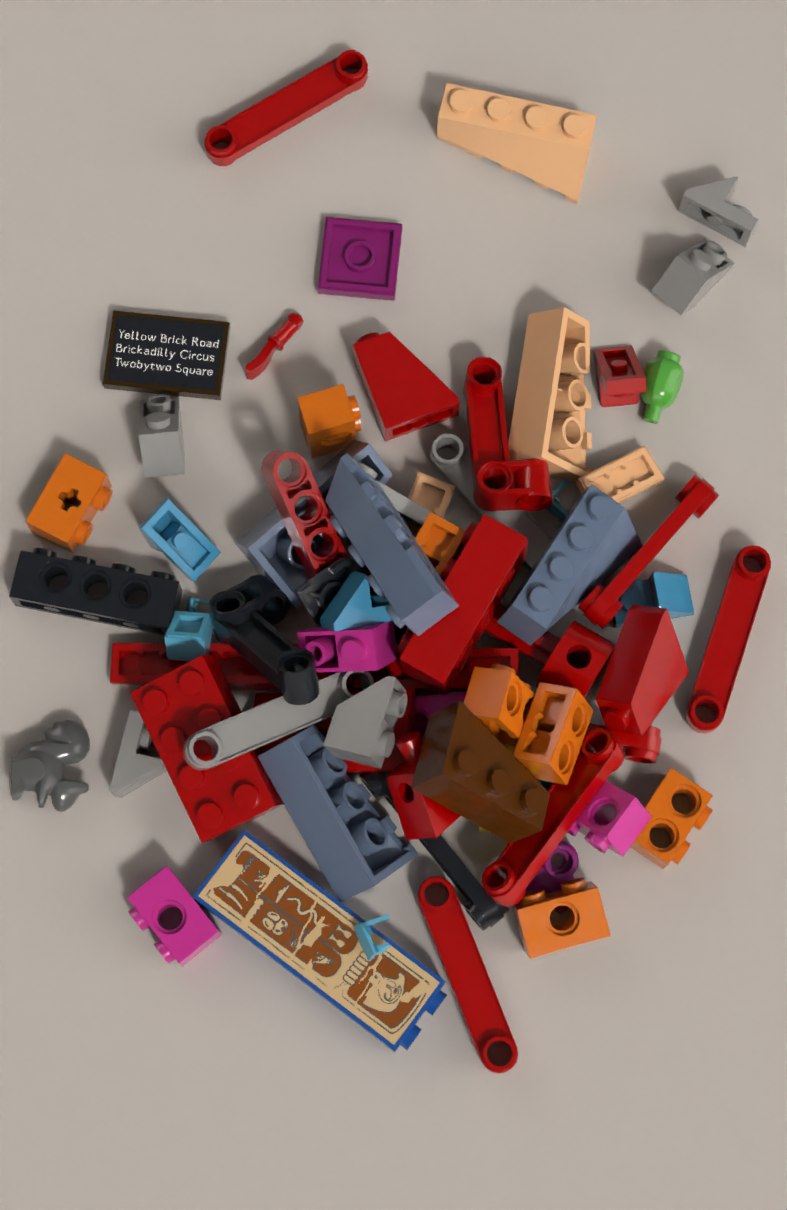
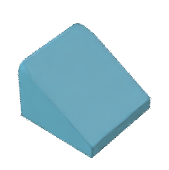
M174 611L164 637L168 659L190 662L201 655H209L213 630L211 613Z

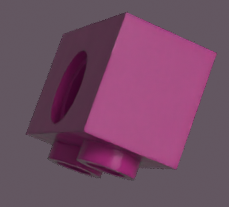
M168 866L164 867L127 897L134 906L128 913L143 931L150 926L158 936L159 940L154 943V946L168 964L176 959L183 967L222 935ZM170 908L181 910L183 916L181 924L174 930L163 929L161 925L162 914Z

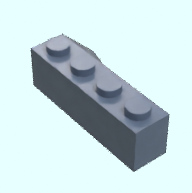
M353 440L313 475L330 516L334 514L325 499L340 458L346 453L355 461L373 469L378 474L375 480L384 485L393 475L369 443ZM305 496L300 497L295 503L294 510L297 516L303 515L307 510L308 502ZM275 507L239 538L235 544L258 573L285 593L290 600V604L297 609L302 602L295 593V590L309 579L277 507ZM321 533L315 535L311 541L313 553L318 552L323 546L324 538ZM339 534V537H340L342 543L344 544L345 541L347 540L348 536H346L345 538H343V537Z
M348 453L340 458L325 499L334 514L329 520L343 538L349 537L352 544L347 548L355 561L362 568L365 565L368 567L371 574L366 579L378 596L382 598L385 595L390 602V605L385 609L399 628L406 625L419 636L456 609L459 604L383 488Z
M591 484L575 502L497 623L531 646L574 606L589 595L599 583L601 584L640 550L643 545L625 507Z
M314 724L257 757L337 899L342 902L374 887L419 855V853L410 843L405 846L394 833L397 826L388 815L381 817L368 801L371 797L369 791L362 783L358 784L349 778L346 774L348 765L343 759L334 757L323 746L325 737Z

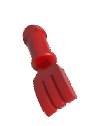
M291 313L275 333L268 336V342L258 356L246 365V379L253 380L258 377L271 362L274 352L276 350L282 351L287 341L301 328L304 321L299 313Z

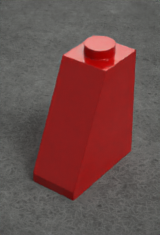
M390 331L383 334L378 332L366 334L359 338L357 343L352 344L353 360L385 442L459 416L460 402L457 395Z
M632 605L627 612L596 696V702L608 731L642 736L689 673L668 609Z

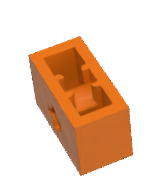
M65 453L25 521L30 531L74 553L78 544L84 545L93 530L91 521L97 511H103L110 502L113 490L110 489L112 485L108 475ZM78 499L80 506L78 508L71 506L67 511L65 505L67 503L74 504Z

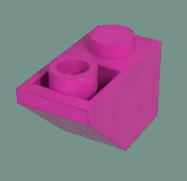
M393 621L336 632L324 627L297 632L299 648L312 652L315 657L317 672L378 671L398 659Z

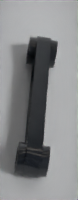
M362 772L359 778L369 792L378 801L385 797L397 812L387 782L390 772ZM441 835L437 838L418 839L467 899L463 907L482 931L489 926H494L504 918V914L509 911V908L496 903L484 891V888Z

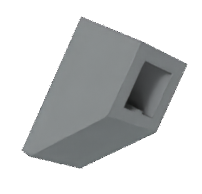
M704 239L679 253L651 291L678 314L682 315L694 308L731 269L734 262L727 257V252L723 247L715 242H708Z
M157 394L140 400L138 437L145 478L185 474V453L179 396L169 397L165 394Z
M387 676L336 706L323 744L334 757L381 769L384 758L390 756L394 747L395 735L393 731L397 718H401L404 715L407 707L408 697L406 690L397 678Z

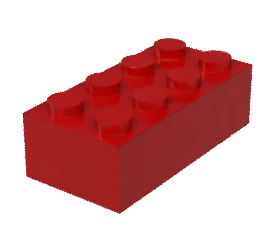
M485 514L478 524L473 521L470 523L460 544L464 545L457 560L451 557L440 575L459 606L419 636L409 629L397 649L400 652L399 660L403 673L442 695L448 694L528 554L527 537Z
M201 655L130 692L201 843L214 840L284 805L257 757L262 754L259 748L206 770L194 769L184 759L183 746L188 737L197 731L242 713L215 656ZM196 740L193 746L195 756L202 761H210L213 753L212 747L204 740Z

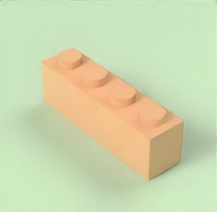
M446 83L438 115L437 138L478 158L484 156L500 164L501 169L512 174L514 171L534 180L535 185L546 190L549 188L564 194L565 199L577 204L597 115Z
M566 307L528 314L508 447L510 461L541 459L548 463L550 478L567 479L568 481L576 482L578 478L592 472V468H586V450L592 449V433L586 432L585 410L591 409V394L588 393L584 374L590 372V323Z

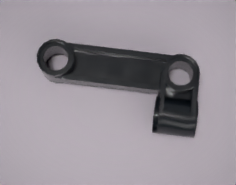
M256 574L226 591L215 594L210 599L209 607L214 633L219 642L234 648L282 691V697L286 702L293 705H305L318 697L320 689L314 655L307 649L298 648L272 626L283 620L290 609V600L285 593L263 575Z

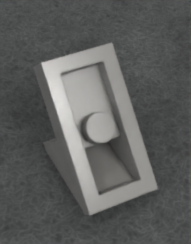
M731 177L686 189L678 209L680 213L746 247L759 219L754 217L747 208L728 203L739 177Z
M129 710L109 787L113 796L120 798L167 771L162 759L141 755L142 750L148 751L150 749L152 738L140 713L137 711Z

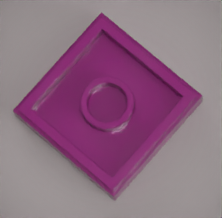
M326 217L318 294L395 301L403 224Z

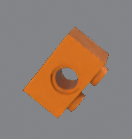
M344 384L297 397L300 425L311 459L341 451L353 440H356V432L361 431L359 421L361 414L355 395L348 397Z
M584 878L571 879L561 883L560 890L546 894L544 889L528 891L519 903L512 906L524 952L530 959L611 936L599 889L592 881L585 882ZM558 906H567L569 908L567 921L561 925L551 924L550 914L552 910Z

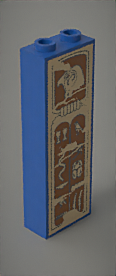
M245 830L241 832L192 896L197 903L394 1053L400 1045L408 1050L422 1030L416 1025L425 1011L433 1015L447 996L441 991L446 983L445 980L371 925L369 927L373 935L370 938L373 944L376 943L379 946L389 943L390 947L384 953L376 955L373 960H368L355 933L356 924L366 921Z

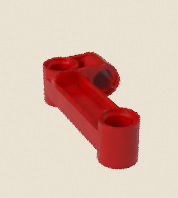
M490 357L475 358L467 367L463 388L474 502L479 508L490 512L506 510L533 512L546 509L553 503L548 463L541 459L510 461L501 366ZM478 380L486 381L488 384H481V383H479V382H477V381H478ZM485 484H495L500 488L491 489L487 487Z

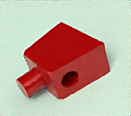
M417 731L408 733L396 741L404 761L391 771L387 777L389 789L407 840L437 838L460 817L457 813L411 788L423 743Z

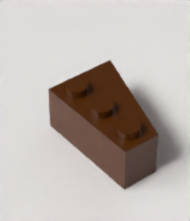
M460 700L429 715L411 788L510 844L542 831L550 793Z

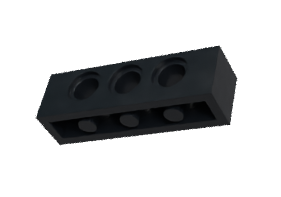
M34 548L33 552L20 550L9 597L17 607L165 636L174 611L179 610L183 591L179 581H174L175 577L165 572L152 571L149 576L135 573V568L124 564L113 563L111 568L96 565V561L88 557L73 556L72 560L58 558L57 553L51 550ZM54 576H68V582L62 589L52 590L49 588V582ZM102 582L108 585L107 591L103 596L98 598L88 596V590L93 584ZM142 590L147 593V598L141 605L132 606L127 603V598L133 591Z

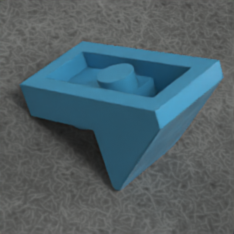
M165 498L139 526L149 546L162 552L193 582L221 553L169 498Z
M353 571L321 616V626L336 632L393 621L385 609L390 605V602L385 595L382 598L377 593L370 595V587L366 579L367 574Z
M656 571L652 572L647 580L634 581L619 597L618 600L624 605L613 617L615 628L622 627L627 612L632 605L666 608L671 619L694 615L687 575Z

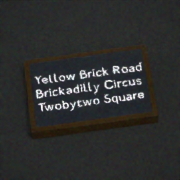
M113 310L103 378L104 389L221 400L230 322Z

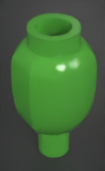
M659 350L657 357L652 358L646 364L644 370L646 392H641V397L646 404L643 420L646 422L658 424L661 410L669 407L678 395L684 371L679 364L681 356L678 354Z

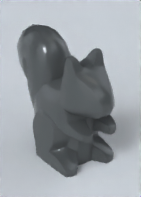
M73 720L55 722L53 727L45 731V740L32 742L20 750L17 755L11 756L12 800H19L24 791H33L37 794L39 808H44L48 795H51L55 810L64 812L73 806L81 794L89 790L88 783L66 780L63 776L64 765L80 762L90 750V738L84 726Z

